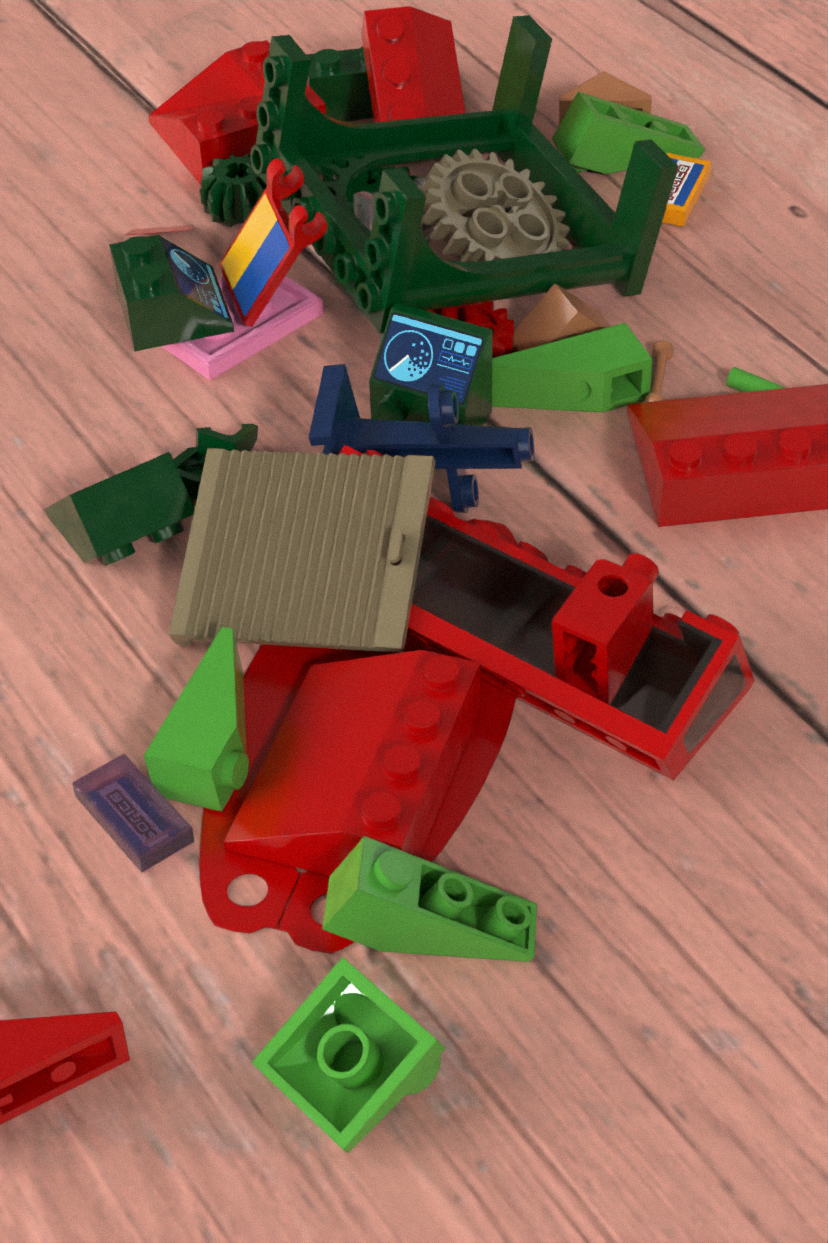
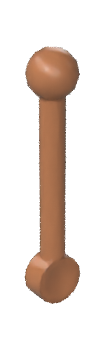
M660 340L653 345L652 355L656 358L651 393L646 396L644 403L665 401L661 392L666 361L672 358L674 349L672 343Z

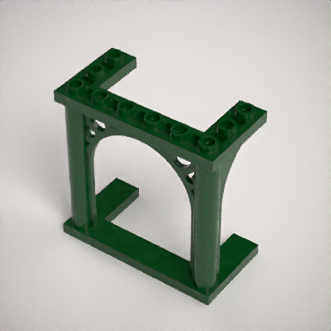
M530 15L513 16L492 111L376 123L344 122L319 111L310 103L305 95L311 59L290 35L271 36L269 56L265 58L263 63V76L265 80L262 102H259L257 106L258 132L256 145L252 147L250 153L252 169L267 186V167L273 159H281L285 165V172L281 177L289 175L294 165L301 168L304 175L303 185L295 193L283 199L281 204L289 215L295 206H304L308 212V219L304 224L311 222L317 212L323 213L327 222V230L321 238L312 243V246L317 255L322 257L335 274L337 281L345 287L358 304L360 311L368 317L380 334L384 333L390 310L395 303L428 311L547 293L554 284L565 290L613 283L624 297L640 295L642 292L678 165L652 139L635 141L616 212H614L532 124L552 38ZM473 149H477L481 155L494 152L504 163L509 158L512 159L514 170L518 173L525 169L530 170L528 180L532 183L540 181L545 183L541 192L544 195L557 197L552 208L565 212L566 215L560 223L570 227L568 234L580 248L480 262L445 260L429 247L421 228L426 196L402 168L382 171L379 192L375 195L373 201L374 219L371 230L362 224L351 210L346 191L355 178L378 166L442 159L445 154L453 158L457 150H461L467 156L471 154ZM317 174L327 176L334 181H322Z

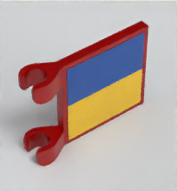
M278 158L273 159L267 167L266 189L218 264L244 325L251 327L259 318L302 249L321 238L327 230L326 219L323 213L320 212L316 213L311 222L304 224L308 219V212L301 205L295 206L288 218L281 201L300 189L304 182V175L301 168L294 165L289 175L281 177L285 172V165Z

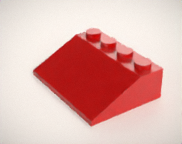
M828 384L627 404L629 422L658 527L828 509Z
M416 650L311 665L224 840L225 850L330 876L364 836L420 858L480 714V663L426 650Z

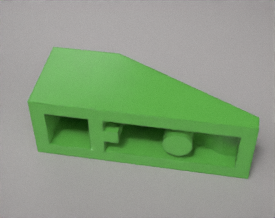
M577 92L552 137L553 142L563 157L579 172H586L587 169L603 174L626 171L634 142L652 139L665 153L692 158L701 157L705 151L703 145L685 124L581 92Z
M221 627L143 755L156 797L222 812L233 791L240 789L246 780L249 759L246 748L243 669L232 628Z

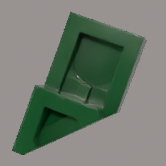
M241 424V429L232 435L213 431L210 427L196 428V447L187 448L173 459L191 499L197 500L207 448L225 449L228 451L235 449L240 452L243 450L251 451L258 437L257 425Z

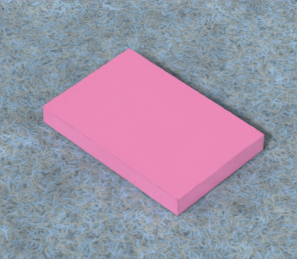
M285 276L259 318L251 327L244 325L226 281L222 277L218 279L233 321L234 332L161 347L208 380H212L324 313L323 299Z

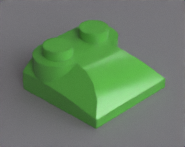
M342 957L251 1063L336 1144L349 1153L405 1095L419 1093L433 1082L440 1068L441 1053L446 1047Z

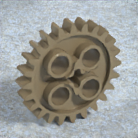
M473 149L469 157L461 150H457L453 158L445 154L439 164L435 163L425 178L424 184L420 188L426 196L424 210L427 211L422 218V223L435 226L430 238L433 240H444L447 244L442 252L445 255L456 252L460 256L459 261H491L563 251L570 244L565 239L570 231V227L560 223L566 214L564 211L552 208L557 197L544 195L541 192L545 186L543 181L532 183L528 180L530 170L525 169L518 173L514 170L512 159L509 158L504 165L500 164L494 152H491L486 160L483 159L477 149Z

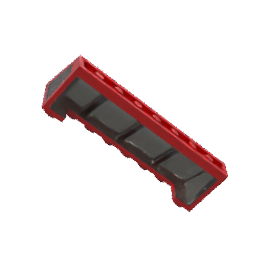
M346 445L339 452V454L344 453L348 456L352 453L358 456L363 454ZM368 449L365 452V454L368 456H372L374 454L379 455L381 457L383 456L382 454L371 449ZM430 497L406 641L422 650L479 662L480 680L674 781L747 694L755 681L737 628L725 619L713 614H708L704 619L687 610L682 618L672 613H665L663 617L653 613L651 632L609 705L555 677L552 619L585 576L586 572L573 565H567L565 569H562L548 562L547 556L533 545L520 541L515 546L501 539L499 532L489 524L479 519H472L471 523H468L456 517L454 511L445 503ZM399 560L396 563H393V565H399L401 563V560Z

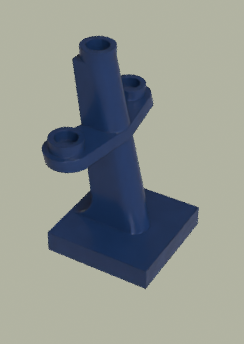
M327 365L323 368L309 433L311 446L324 445L323 453L326 455L329 453L338 455L343 446L346 445L363 454L368 449H371L383 456L389 455L391 457L396 455L401 457L408 455L433 456L436 461L435 469H446L452 506L456 513H468L469 508L478 507L479 503L476 475H466L465 469H522L523 462L533 461L535 455L534 437L531 427L511 428L457 424L459 409L455 390H445L443 385L431 384L429 386L428 407L431 423L360 418L346 365Z

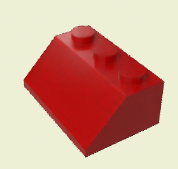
M411 6L364 11L361 36L374 123L465 113L451 21Z

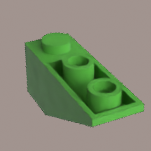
M622 323L492 358V407L606 412L627 406V404L642 402L650 394L652 357L628 325Z
M364 836L329 876L322 929L381 952L530 962L534 958L537 904Z

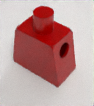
M632 553L628 555L622 566L606 559L595 561L552 619L556 678L609 705L611 704L653 626V583L659 575V569L651 559L638 553Z

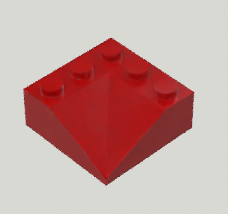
M267 40L248 42L241 48L225 52L149 115L150 124L200 185L202 169L212 166L213 159L225 160L230 157V154L236 157H243L247 153H251L252 147L256 145L258 132L257 106L259 102H262L265 84L263 63L265 58L269 56L270 43ZM307 84L305 95L319 111L326 114V103Z

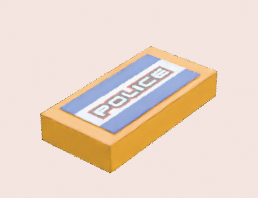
M666 153L678 165V169L662 223L684 227L711 175L712 161Z

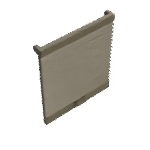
M207 448L168 635L178 645L191 646L192 640L213 641L221 627L233 629L236 643L404 652L436 463L434 457L408 455L406 457L384 455L381 457L376 454L372 456L366 454L358 456L354 453L348 456L344 453L339 455L329 453L326 455L321 452L318 454L311 452L304 454L299 451L294 454L289 451L285 453L275 451L272 453L267 450L262 453L257 450L253 452L243 450L240 452L235 449L228 451L225 449ZM399 560H401V563L399 565H393V563H396Z

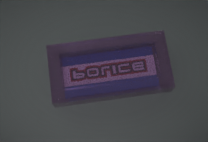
M125 753L72 783L74 794L78 801L141 873L194 842L193 828Z

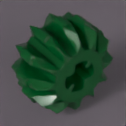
M250 153L243 157H236L230 154V157L225 160L213 159L212 166L202 169L201 188L199 189L200 200L204 206V212L211 214L213 222L220 223L226 221L229 227H233L237 223L244 224L266 189V184L252 169Z

